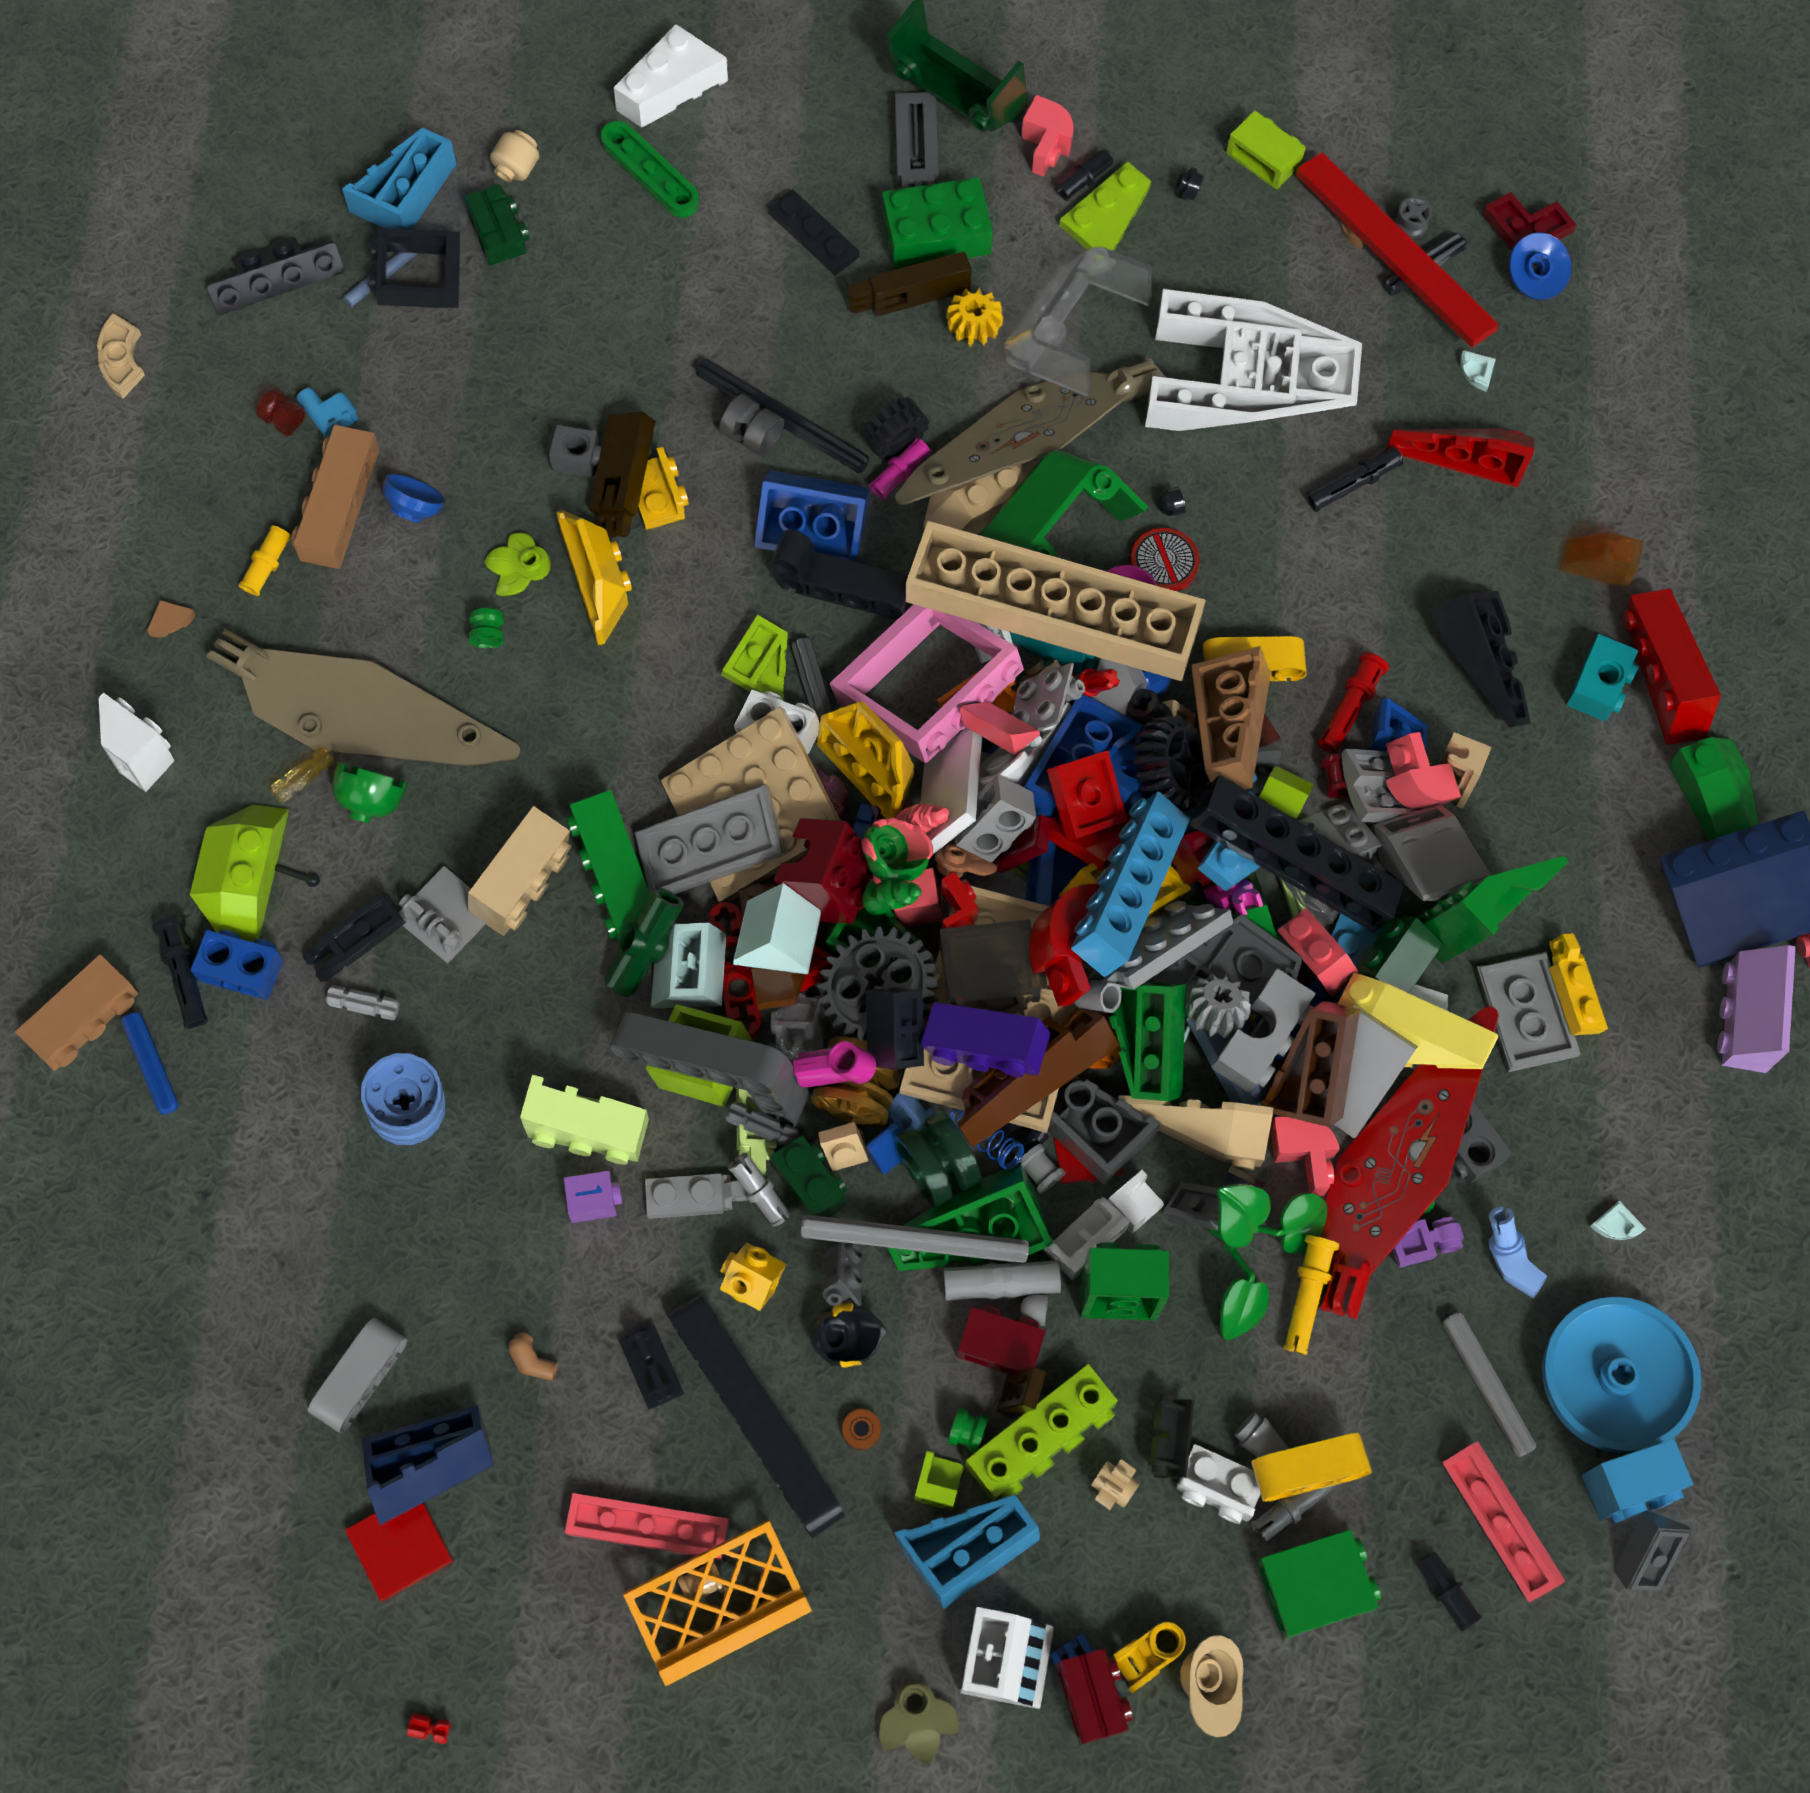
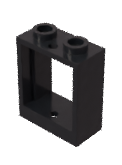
M378 228V241L371 240V261H377V271H370V292H376L377 305L459 308L460 232ZM387 252L446 255L445 288L386 285Z

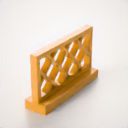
M769 1520L623 1592V1596L665 1686L812 1611ZM763 1533H766L772 1545L766 1562L745 1555L750 1540ZM742 1545L739 1553L732 1551V1549ZM722 1554L737 1558L730 1580L709 1573L714 1558ZM775 1554L781 1567L772 1564ZM743 1561L764 1567L756 1589L736 1582ZM706 1563L703 1571L695 1569L696 1567ZM769 1570L785 1574L791 1586L790 1589L776 1596L762 1591ZM687 1572L701 1577L694 1598L672 1592L678 1576ZM706 1579L727 1586L720 1607L699 1601ZM669 1581L667 1590L659 1587ZM733 1588L754 1595L749 1610L741 1614L726 1610ZM649 1591L664 1596L657 1617L640 1612L635 1598ZM760 1597L768 1599L767 1601L757 1605ZM670 1598L691 1605L684 1626L663 1620ZM697 1607L718 1613L713 1628L704 1633L689 1628ZM723 1616L731 1618L728 1621L721 1624ZM645 1620L654 1623L651 1633ZM660 1625L681 1632L677 1646L660 1655L654 1642ZM687 1634L694 1636V1638L684 1642Z

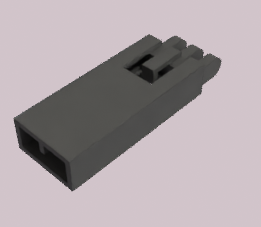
M895 93L897 187H902L903 189L937 184L939 172L936 97L930 93ZM910 159H925V169H921V162H913V169H910Z

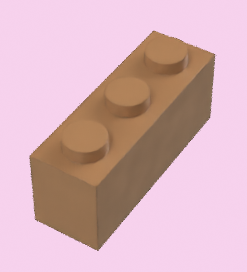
M99 954L21 1025L15 1033L53 1071H56L60 1066L65 1067L77 1057V1050L88 1040L93 1041L100 1037L106 1029V1024L116 1014L121 1015L127 1012L134 1004V998L138 995V992L125 977Z

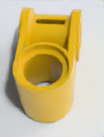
M1163 1622L1138 1640L1136 1638L1113 1655L1119 1670L1130 1684L1128 1690L1131 1694L1157 1676L1162 1668L1175 1660L1183 1652L1186 1640L1182 1629L1178 1625L1171 1622ZM1168 1631L1176 1637L1177 1647L1174 1652L1163 1653L1157 1648L1155 1638L1159 1632ZM1128 1658L1131 1659V1661L1133 1662V1664L1135 1665V1667L1138 1669V1671L1140 1672V1674L1137 1673V1671H1136L1135 1668L1132 1666V1664L1130 1663V1661L1128 1660Z

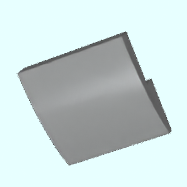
M1345 749L1342 752V764L1347 790L1360 822L1380 823L1419 811L1403 806L1390 792L1386 780L1394 777L1395 774L1388 751Z

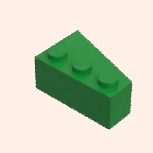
M1146 981L1135 989L1120 987L1121 1003L1114 1012H1111L1109 1019L1112 1029L1115 1028L1121 1048L1119 1054L1131 1098L1171 1101L1182 1097L1186 984Z

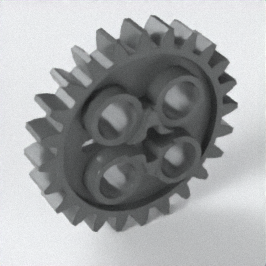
M877 927L875 936L871 937L867 930L864 929L862 930V940L857 941L850 935L848 936L850 947L846 949L841 945H837L836 948L840 956L838 958L827 957V961L832 966V969H825L820 972L828 982L818 985L820 992L825 995L819 999V1002L824 1009H827L824 1015L829 1022L834 1021L833 1027L838 1033L844 1031L846 1037L855 1038L858 1035V1040L867 1041L866 1012L861 1014V1012L866 1010V990H889V988L923 989L924 1016H930L931 1013L927 1003H938V998L932 990L941 988L938 979L934 978V976L939 974V970L935 964H931L934 958L930 951H924L925 947L921 940L913 943L914 939L909 932H906L900 938L899 932L893 927L888 936H886L883 929ZM881 958L876 966L867 968L870 960ZM912 974L907 982L897 983L902 975ZM861 989L857 997L847 999L851 991Z

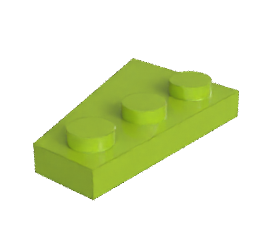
M1127 162L1060 219L1059 226L1107 266L1112 253L1124 236L1126 228L1151 187V180Z

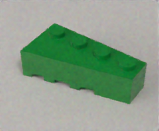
M609 790L569 804L571 815L565 817L572 837L579 836L583 849L578 850L583 867L585 871L592 870L596 883L591 884V888L598 905L605 904L609 917L603 920L610 939L618 938L620 943L623 929L629 922L637 921L650 897V892L613 793Z

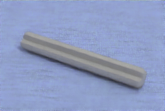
M1461 1312L1450 1315L1443 1321V1326L1514 1453L1521 1457L1532 1452L1536 1448V1443L1464 1315Z

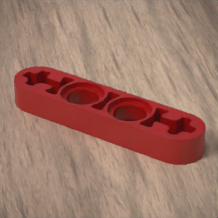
M730 902L716 904L710 911L709 923L724 932L722 922L715 921L721 920L722 913H728L730 918H736L730 921L732 936L726 937V948L729 946L737 947L739 937L735 935L740 934L743 922L742 914L739 908ZM725 961L723 998L727 1018L740 1021L738 1006L746 1005L749 1020L756 1021L750 1023V1029L747 1030L751 1038L754 1039L762 1029L761 1013L757 1007L754 984L736 971L734 963ZM735 980H743L749 985V990L744 996L735 997L729 993V985Z

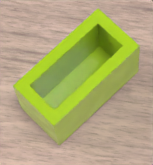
M1254 110L1230 134L1226 154L1277 190L1301 166L1306 147L1296 137L1288 135L1277 127L1271 119L1263 117Z

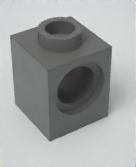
M556 425L549 452L552 471L593 477L602 446L599 445L597 431ZM577 450L584 451L581 454H572L574 451Z

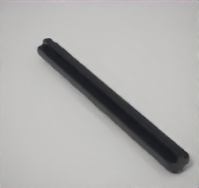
M702 359L698 364L696 375L734 399L738 395L744 394L760 404V411L767 408L783 418L784 429L855 472L862 473L869 463V456L709 359Z

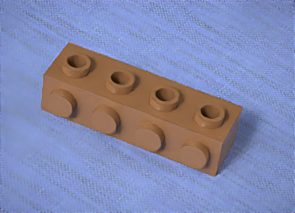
M334 425L330 437L325 438L322 447L323 459L320 467L316 466L313 472L311 494L304 498L302 504L303 518L300 526H296L292 533L291 543L300 561L341 569L380 451L374 433Z

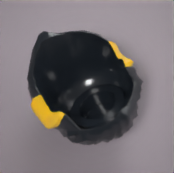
M841 1302V1304L834 1306L832 1309H826L819 1314L811 1330L810 1340L815 1352L822 1356L823 1360L829 1363L830 1366H842L843 1368L855 1365L860 1366L875 1355L881 1339L887 1333V1328L864 1306H858L852 1302Z

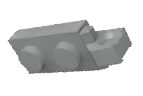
M707 1174L645 1179L648 1219L723 1214L724 1211L733 1210L732 1202L748 1201L745 1197L746 1190L739 1181H731V1175Z

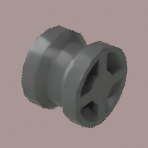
M1420 197L1406 198L1399 207L1395 223L1410 238L1421 237L1427 230L1428 222L1432 216V208L1425 199Z

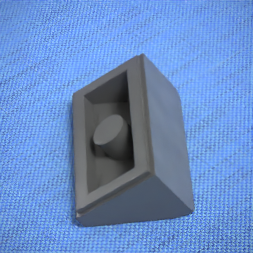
M1642 1512L1614 1567L1615 1574L1627 1590L1660 1591L1691 1529L1687 1525L1655 1512Z

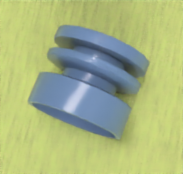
M395 1053L381 1058L368 1069L361 1086V1100L372 1129L383 1140L395 1145H414L427 1140L439 1129L445 1116L446 1100L436 1070L425 1059L411 1053ZM402 1098H409L408 1110L401 1109Z

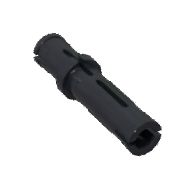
M1391 446L1371 459L1366 457L1360 460L1358 466L1305 493V499L1312 510L1318 512L1323 507L1365 484L1372 485L1378 482L1380 476L1398 466H1402L1403 457L1395 446Z

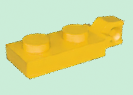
M1574 933L1561 934L1549 942L1553 954V966L1549 970L1570 1033L1573 1036L1600 1034L1606 1031L1608 1026L1586 961H1584L1585 958L1580 953L1581 948Z

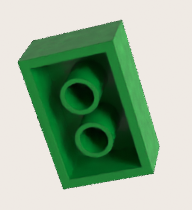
M980 177L882 192V218L894 269L908 267L964 251L967 258L991 254L993 230Z
M1112 1242L1098 1243L1096 1248H1090L1081 1271L1080 1318L1157 1321L1169 1299V1250H1159V1246L1155 1244H1138L1135 1246V1249H1120V1244Z

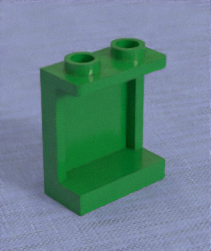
M1352 1530L1263 1557L1256 1562L1283 1640L1364 1613L1367 1614L1379 1608L1377 1601L1381 1599L1378 1584L1373 1576L1368 1577L1363 1564L1367 1560L1366 1551L1359 1537L1354 1538Z

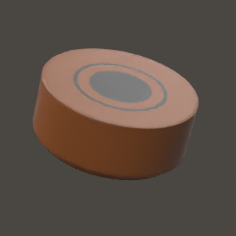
M857 1409L849 1413L844 1419L842 1435L845 1442L851 1448L867 1450L878 1442L881 1435V1424L873 1412L866 1409Z

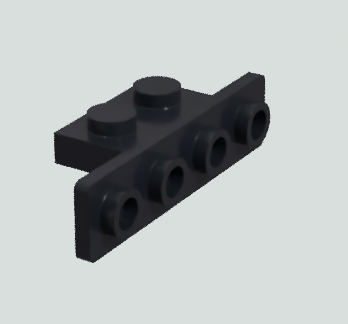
M296 238L291 240L280 239L272 243L271 247L259 251L248 250L243 252L239 258L233 259L237 273L211 281L206 286L217 314L223 315L344 273L345 269L334 241H328L301 250Z

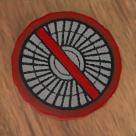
M1170 528L1152 529L1142 534L1134 543L1130 557V565L1147 571L1154 578L1157 586L1173 591H1178L1179 589L1181 591L1191 584L1196 577L1200 562L1198 548L1191 538L1181 531Z

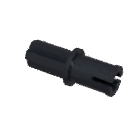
M1104 149L1097 152L1086 162H1078L1071 173L1054 184L1056 193L1064 201H1068L1085 186L1090 187L1093 185L1094 178L1113 165L1114 160L1109 151Z
M1431 1552L1419 1560L1417 1567L1438 1597L1435 1600L1437 1602L1441 1600L1458 1624L1461 1632L1482 1618L1461 1589L1463 1583L1461 1581L1457 1583L1436 1552Z

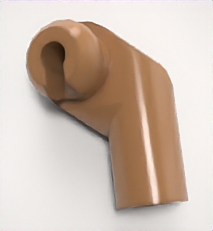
M520 1332L514 1335V1338L509 1342L508 1351L518 1371L524 1375L554 1381L558 1362L538 1358L533 1349V1338L528 1333Z

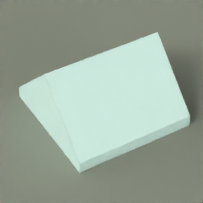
M784 883L748 900L733 960L734 965L808 974L821 910Z

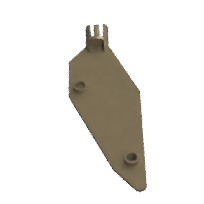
M226 628L223 629L221 634L233 644L244 649V651L220 638H217L213 645L221 653L236 661L237 664L213 650H209L206 658L242 678L254 716L313 750L459 766H473L514 760L521 753L517 743L372 661L261 649ZM468 734H476V738L473 741L467 742L464 740Z

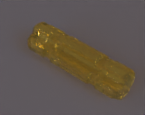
M320 747L311 754L313 758L310 760L306 758L284 775L285 780L279 779L270 786V792L281 804L285 803L293 797V791L299 792L320 775L319 771L321 769L326 771L335 763L332 754L326 748Z

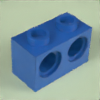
M221 929L219 933L206 930L191 972L198 982L268 1000L283 959L277 949H275L276 946L268 941L255 939L254 942L242 940L238 934L229 930ZM229 952V956L225 961L213 963L218 954ZM258 961L264 962L262 969L254 973L248 972L253 963Z

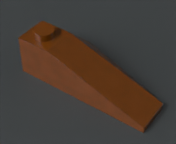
M755 884L748 888L739 889L742 917H744L748 900L778 885ZM818 926V930H817V935H816V940H815V942L818 941V938H819V935H820L819 926ZM751 967L758 1010L796 1004L805 979L804 974Z

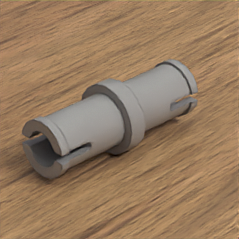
M748 1153L739 1155L734 1159L738 1164L735 1165L734 1162H731L728 1165V1169L746 1190L745 1197L750 1203L755 1202L772 1227L782 1224L785 1221L782 1215L785 1218H789L791 1211L774 1191V1183L769 1177L765 1178L750 1159Z

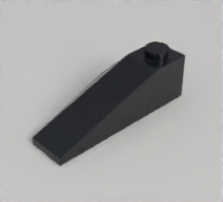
M1499 592L1466 593L1432 608L1436 632L1442 637L1443 642L1509 728L1530 724L1531 721L1523 684L1518 678L1513 677L1512 674L1514 665L1518 664L1516 653L1510 652L1506 645L1505 636L1511 635L1512 631Z

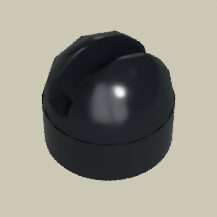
M1178 486L1161 493L1158 504L1163 514L1176 516L1185 513L1184 498Z

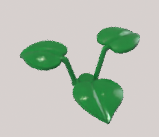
M1233 1184L1216 1188L1219 1202L1218 1230L1208 1229L1212 1236L1226 1243L1224 1250L1232 1255L1246 1275V1280L1243 1278L1233 1280L1224 1294L1220 1313V1332L1224 1340L1236 1338L1255 1327L1264 1317L1270 1297L1267 1285L1262 1281H1254V1273L1236 1249L1247 1246L1251 1242L1253 1234L1262 1232L1273 1236H1282L1281 1247L1287 1253L1296 1254L1307 1250L1306 1235L1319 1237L1327 1218V1204L1320 1196L1312 1192H1302L1293 1196L1282 1210L1280 1217L1281 1228H1271L1261 1225L1266 1221L1271 1210L1270 1197L1263 1189L1248 1184Z

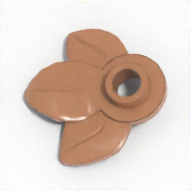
M955 837L935 854L936 869L945 876L955 872L958 877H962L966 871L979 876H986L995 873L998 869L994 863L956 846Z

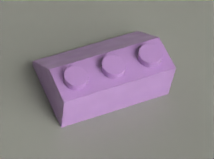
M1785 945L1739 951L1729 963L1725 964L1722 973V983L1727 985V997H1723L1720 1005V1018L1725 1019L1724 1031H1721L1717 1043L1718 1053L1723 1054L1722 1066L1767 1073L1789 1052L1796 946Z

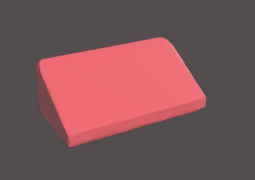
M989 702L968 704L960 707L963 726L1013 755H1016L1040 735V731Z

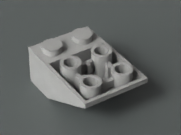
M1441 804L1373 825L1375 836L1382 843V846L1377 848L1381 865L1399 881L1404 883L1422 901L1442 899L1445 894L1451 893L1457 888L1460 889L1470 880L1476 884L1487 876H1491V873L1456 816Z

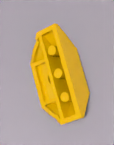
M556 511L559 528L598 646L605 644L628 606L626 592L632 591L627 571L620 572L617 562L622 561L617 541L610 542L606 529L567 511Z
M864 701L821 715L816 745L874 807L877 805L881 809V814L886 819L894 818L903 809L914 775V765L902 740Z

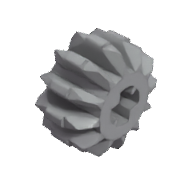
M1212 973L1206 980L1199 978L1186 999L1187 1019L1196 1022V1031L1206 1029L1209 1031L1210 1037L1218 1032L1226 1039L1231 1032L1235 1033L1238 1029L1241 1030L1245 1021L1248 1020L1251 1012V1004L1249 1003L1250 992L1241 990L1240 981L1235 983L1229 982L1227 974L1222 979L1216 978Z

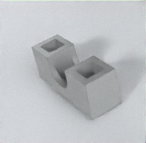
M1277 968L1250 1007L1266 1019L1269 1029L1268 1036L1265 1038H1253L1238 1029L1211 1068L1248 1093L1257 1084L1264 1087L1276 1069L1270 1065L1277 1054L1283 1057L1292 1045L1295 1038L1290 1033L1296 1023L1302 1026L1309 1010L1313 1008L1309 1003L1316 993Z

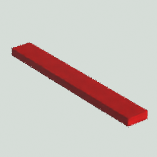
M1323 152L1297 168L1296 176L1471 348L1497 331L1499 323Z

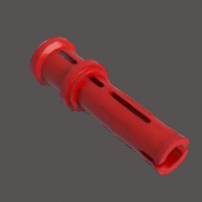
M1363 652L1360 655V664L1357 670L1345 682L1346 692L1317 742L1320 748L1337 754L1362 706L1366 701L1375 696V686L1380 677L1389 670L1388 663L1376 654Z

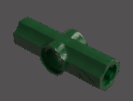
M663 888L653 890L637 921L629 922L623 929L619 943L620 951L604 978L607 987L622 996L628 997L630 994H635L651 963L660 962L666 953L668 933L684 907L681 898Z

